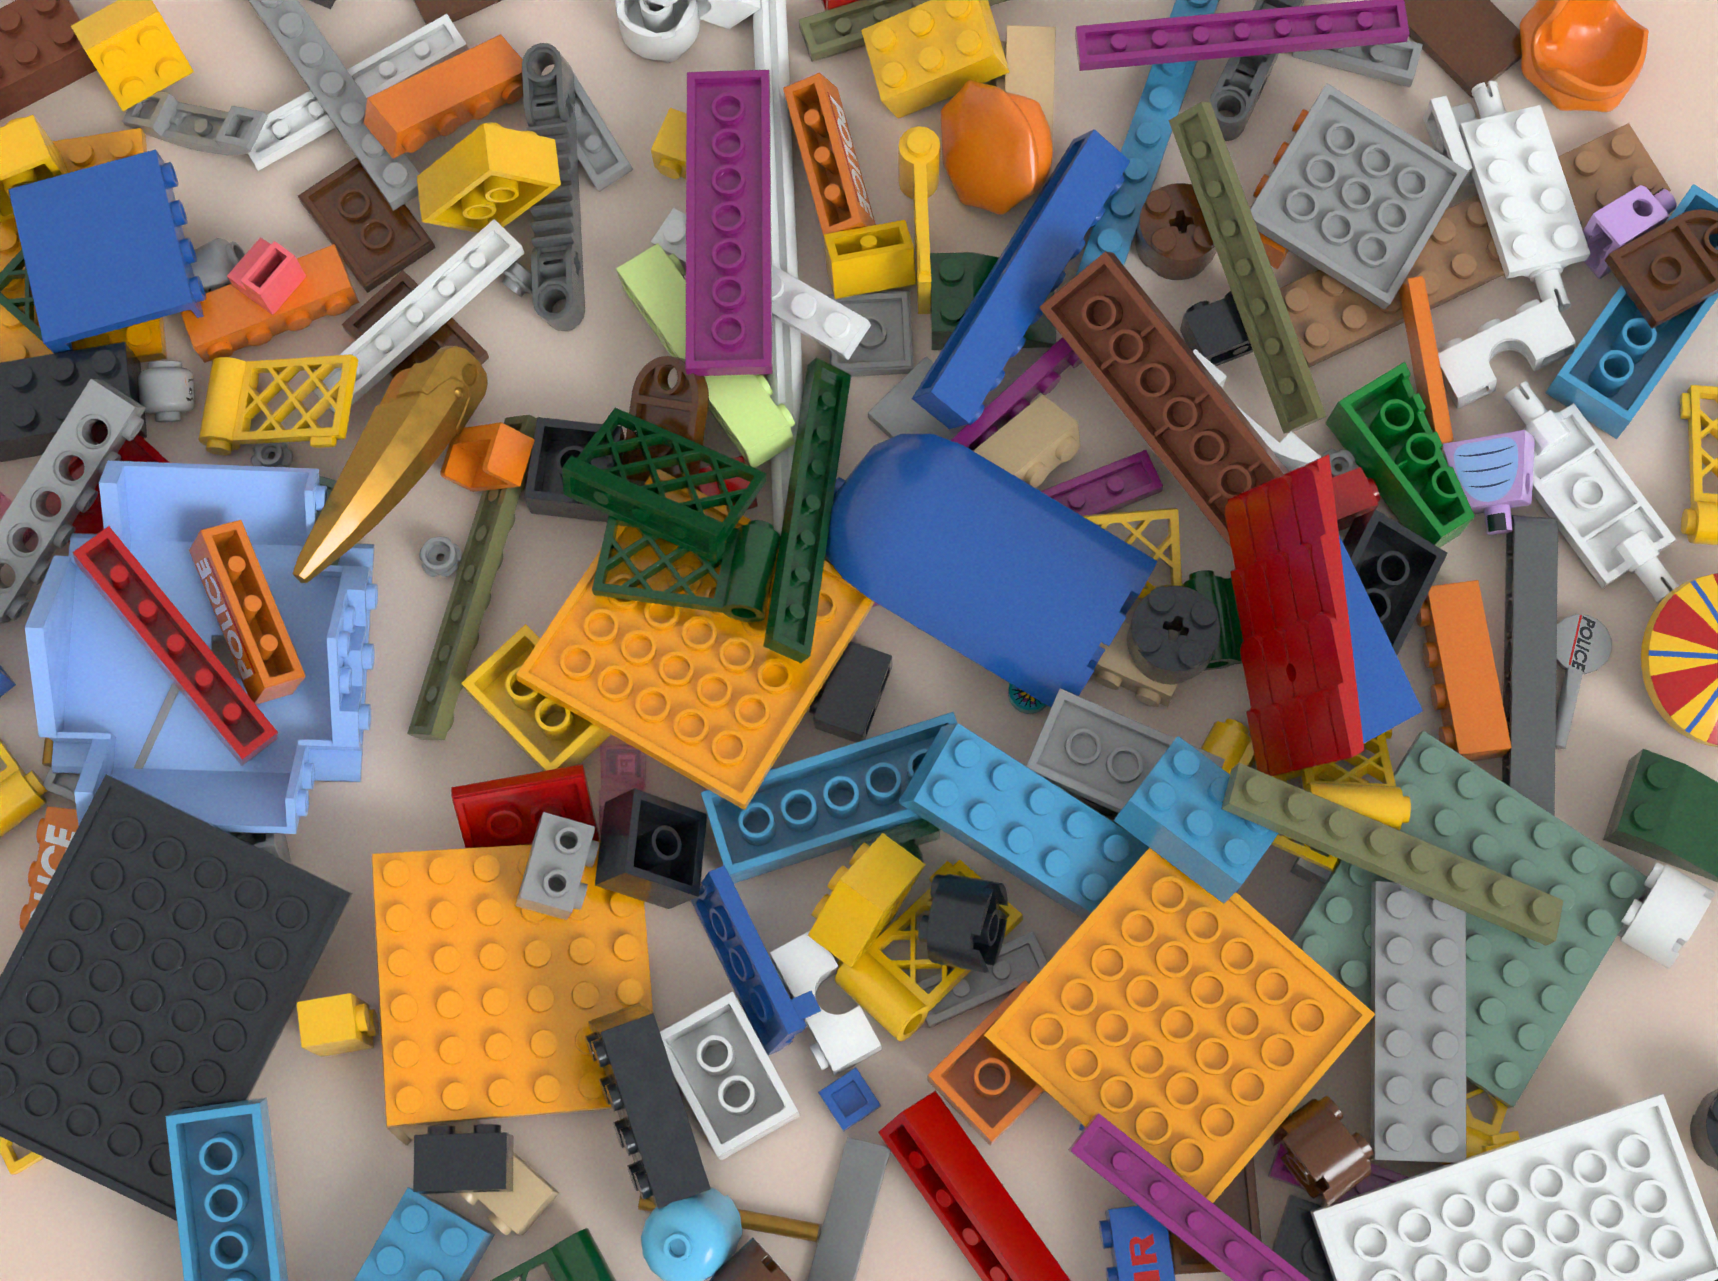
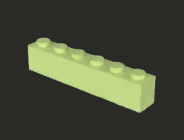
M659 243L619 266L616 270L623 290L670 356L685 359L686 280L683 276L686 275V272L674 253L667 256ZM762 374L704 376L709 392L708 409L749 466L756 468L795 444L791 427L795 425L794 419L783 403L776 406L770 398L773 392Z

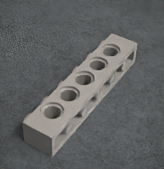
M90 379L0 520V571L5 564H8L15 572V581L10 587L6 586L0 578V623L10 622L11 619L17 620L25 611L30 601L26 595L34 583L38 585L45 579L51 564L49 559L57 547L62 549L69 542L71 534L75 532V527L72 526V523L80 511L85 513L96 500L98 491L95 490V487L100 481L107 461H120L121 456L117 453L125 440H133L144 424V420L140 417L146 408L103 380ZM98 420L103 421L108 429L107 438L100 444L95 442L91 435L92 426ZM75 456H78L85 466L84 474L78 480L74 479L68 470L69 462ZM52 492L60 497L62 503L59 513L55 516L49 513L46 508V498ZM28 528L33 529L38 535V545L33 551L28 550L23 543V535Z

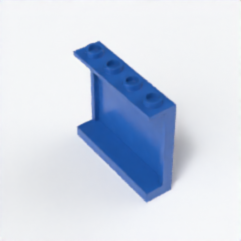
M156 149L8 189L43 343L54 354L73 351L71 344L73 341L190 309L197 318L204 317L200 302L206 300L205 290L200 277H194L191 263L197 262V257L190 238L184 237L182 225L188 224L187 216L182 202L175 200L173 188L178 187L177 175L172 163H165Z

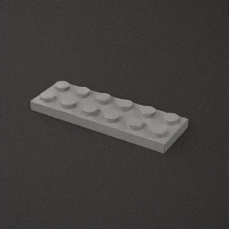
M1374 881L1371 882V1011L1375 1015L1371 1019L1370 1147L1374 1155L1370 1159L1456 1163L1466 1159V912L1396 882Z

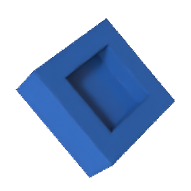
M856 1067L818 1092L843 1132L881 1107Z

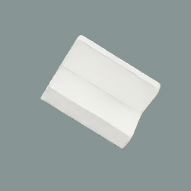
M1447 95L1431 99L1423 120L1434 150L1468 171L1460 187L1474 184L1471 173L1473 167L1459 131L1461 123L1477 120L1473 106L1470 103L1451 107Z

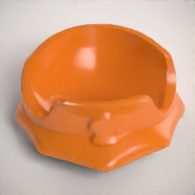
M1538 0L1519 24L1522 74L1561 111L1611 112L1620 104L1635 83L1645 62L1649 30L1626 14L1616 0Z
M969 80L941 109L943 165L960 201L964 205L984 209L997 215H1004L1018 203L1040 190L1050 172L1053 147L1048 122L1041 105L1037 101L1005 92L993 85Z

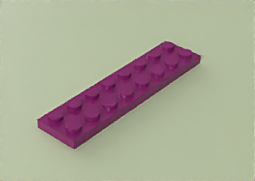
M769 70L687 72L685 356L687 375L691 373L698 376L773 374Z

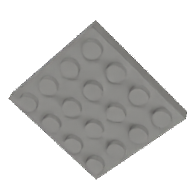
M1327 83L1250 210L1260 233L1385 310L1393 301L1468 171Z

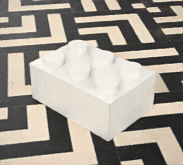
M733 991L660 1032L673 1074L720 1160L729 1157L800 1116Z

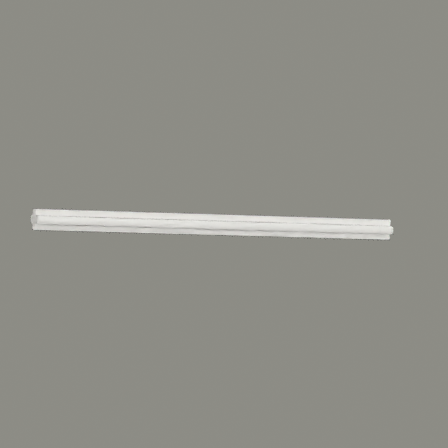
M760 0L761 9L753 13L755 70H769L772 265L798 279L792 124L783 90L784 87L790 85L786 0ZM772 316L773 374H767L768 384L773 392L770 398L776 406L783 403L793 417L795 425L791 427L794 442H796L803 397L801 332ZM795 444L771 458L773 526L780 536Z

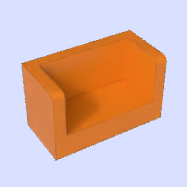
M502 422L465 427L459 435L450 441L440 475L472 492L520 487L535 439Z

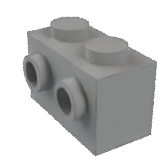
M543 812L538 822L515 906L564 920L569 918L573 908L581 910L588 884L581 883L582 874L585 866L593 867L599 847V842L592 840L595 826Z

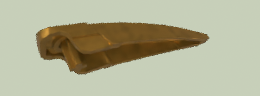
M458 346L442 347L430 359L422 363H416L412 368L402 370L393 378L380 405L375 406L366 427L297 558L293 575L301 583L311 581L379 524L425 475L450 441L461 433L484 398L488 385L487 373L480 362L467 349Z

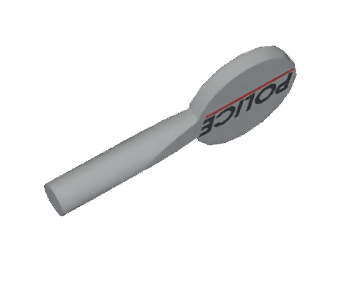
M1575 614L1564 618L1557 625L1556 662L1566 671L1556 710V749H1566L1582 675L1597 671L1607 662L1612 651V639L1608 629L1598 619L1589 615Z

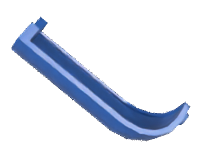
M899 434L878 443L855 466L846 480L841 477L836 479L825 553L827 559L842 578L869 599L1051 708L1059 689L1077 696L1080 695L1105 649L1099 646L1102 642L1108 647L1110 646L1126 619V614L1140 595L1158 562L971 449L935 434Z

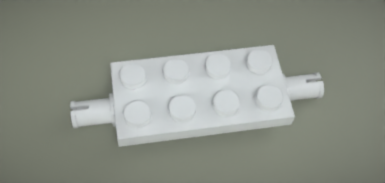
M1488 81V89L1485 82L1477 84L1472 88L1471 93L1474 96L1481 119L1461 123L1459 131L1473 167L1471 173L1506 279L1517 276L1528 277L1531 282L1536 283L1541 301L1543 302L1552 297L1559 312H1563L1571 307V302L1568 300L1560 274L1563 272L1564 267L1586 261L1591 253L1541 105L1506 112L1496 81Z
M1527 381L1521 383L1519 389L1516 386L1504 396V399L1510 403L1526 425L1524 430L1534 436L1533 496L1550 518H1556L1559 531L1601 588L1609 585L1627 572H1630V574L1635 572L1655 598V602H1661L1667 594L1680 586L1657 558L1660 555L1659 552L1670 546L1676 538L1574 403L1564 410L1554 413L1553 410L1548 411Z

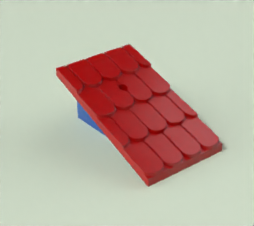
M1329 454L1228 499L1225 507V518L1235 569L1230 571L1244 640L1240 651L1251 709L1247 710L1246 714L1257 770L1270 776H1276L1352 758L1365 751L1364 743L1423 712L1340 538Z

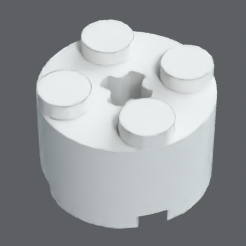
M615 0L622 39L625 45L641 57L651 60H662L667 63L674 62L691 47L698 36L700 19L698 17L697 0H678L668 8L648 0Z
M1657 862L1643 884L1646 888L1639 898L1643 902L1634 899L1621 921L1624 925L1618 936L1621 937L1620 941L1670 969L1679 956L1678 951L1685 942H1688L1716 892L1667 864L1663 866Z

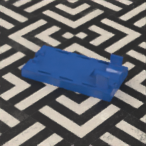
M724 865L707 873L701 882L702 886L700 887L699 897L691 900L751 1026L769 1056L791 1044L794 1036L801 1033L807 1026L804 1019L821 1012V1009L812 991L790 999Z

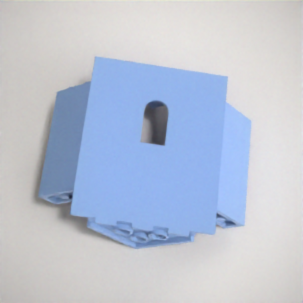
M107 461L99 481L104 529L110 526L211 651L213 636L224 635L189 549L200 530L242 520L306 677L293 694L256 705L278 731L277 740L243 766L240 765L179 690L143 769H135V763L173 682L75 563L72 552L97 534L72 533L69 556L54 555L25 625V634L39 737H47L54 741L52 773L80 774L74 791L78 826L107 774L226 832L296 834L300 816L308 815L309 791L306 789L313 790L315 781L361 782L364 730H370L371 704H365L367 669L373 670L375 658L374 644H369L371 610H376L378 604V585L372 584L374 544H355L340 557L337 566L329 565L308 583H301L293 575L296 561L328 499L327 486L320 485L319 469ZM234 678L246 692L241 678Z

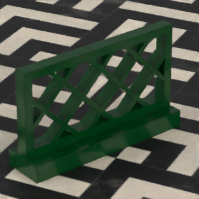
M614 408L577 458L571 456L562 467L563 493L565 496L717 563L725 551L726 539L766 483L767 473L618 408ZM620 425L634 431L636 438L614 442L611 434ZM664 444L671 447L674 454L652 459L648 447ZM641 449L644 461L622 465L618 453ZM611 455L615 467L600 469L591 465L590 462L594 458ZM701 460L711 466L712 471L690 475L686 463ZM679 466L682 477L660 482L656 470ZM649 471L653 484L639 486L628 481L626 476ZM740 477L750 482L746 489L728 492L724 480ZM717 482L721 494L698 498L694 486ZM687 488L691 501L678 503L666 498L665 493ZM725 505L728 515L721 522L705 515L703 510Z

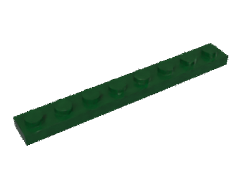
M817 357L807 365L763 647L799 663H802L811 656L851 381L850 374Z

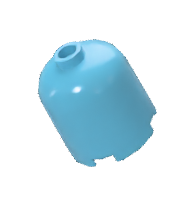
M714 1188L683 1200L674 1201L660 1209L655 1207L645 1220L641 1235L642 1254L650 1270L663 1281H704L713 1276L736 1252L739 1239L742 1236L740 1213L728 1195L724 1196Z

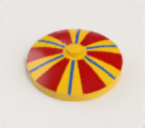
M1718 573L1691 579L1667 594L1653 611L1644 631L1641 646L1642 676L1648 695L1656 710L1680 734L1695 742L1718 747Z

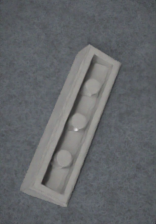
M847 1137L808 1281L856 1280L891 1151L888 1147Z

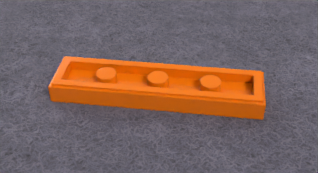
M1423 276L1408 278L1401 285L1399 294L1417 394H1420L1426 407L1424 414L1432 431H1437L1442 444L1451 443L1454 438L1425 278Z

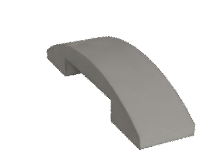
M158 91L147 99L128 108L122 122L132 129L142 128L143 132L149 136L185 148L213 154L241 155L251 152L268 116L262 111L231 106L229 112L182 103L178 102L170 93Z

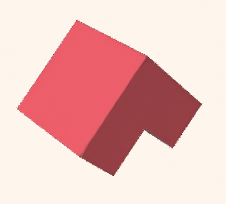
M261 237L227 275L233 287L272 315L306 277L295 255L274 241L270 244Z

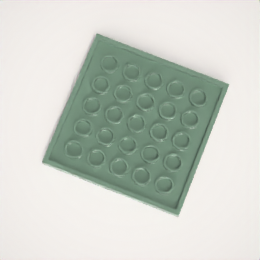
M1423 730L1419 732L1393 773L1396 787H1401L1403 796H1409L1411 802L1409 823H1402L1400 831L1564 900L1556 941L1547 946L1466 912V1080L1507 1107H1514L1623 927L1624 923L1621 921L1634 899L1639 900L1646 886L1643 884L1648 877ZM1340 859L1335 870L1331 872L1290 940L1371 1010V882L1393 881Z

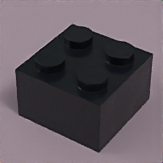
M537 417L534 434L535 441L532 447L524 495L531 514L602 522L608 521V514L569 498L563 493L562 467L571 456L577 458L602 424ZM617 426L611 434L614 442L625 440L622 426ZM624 452L618 453L621 463L623 462ZM611 455L594 458L590 462L591 465L600 469L615 467Z
M635 788L606 801L595 886L666 909L698 898L707 814Z

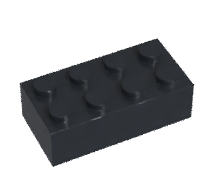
M126 342L1 362L0 462L43 455L90 379L103 380L139 403L138 375L141 372V363ZM143 412L140 418L144 420V424L137 435L147 438L145 412ZM101 420L95 422L91 429L92 438L98 444L105 441L108 435L107 426Z
M1374 509L1354 518L1343 540V544L1396 655H1398L1448 553Z
M638 1003L588 1021L592 1033L586 1035L585 1040L592 1060L594 1062L597 1061L599 1067L604 1069L606 1077L599 1079L606 1103L608 1105L611 1104L614 1112H618L620 1120L613 1122L621 1147H625L628 1155L633 1157L634 1163L627 1165L635 1190L640 1192L643 1200L649 1198L658 1209L674 1201L683 1200L710 1190L709 1181L654 1013Z

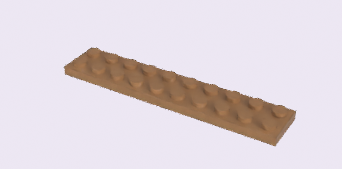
M1629 123L1558 156L1582 230L1585 229L1593 213L1640 185L1645 186L1652 194L1662 188L1669 192L1671 191ZM1479 195L1473 196L1445 210L1404 280L1405 282L1408 278L1419 276L1425 278L1430 310L1505 275ZM1320 269L1279 288L1309 368L1404 323L1399 290L1391 304L1384 310Z

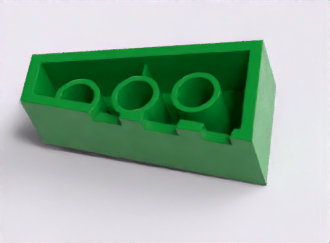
M1403 362L1338 401L1325 423L1345 450H1348L1354 456L1355 463L1362 468L1367 479H1373L1378 488L1379 495L1401 524L1440 548L1458 537L1475 515L1453 467H1448L1441 451L1443 444L1437 431L1433 432L1424 414L1426 409L1419 393L1415 394L1409 380L1411 376L1406 363Z

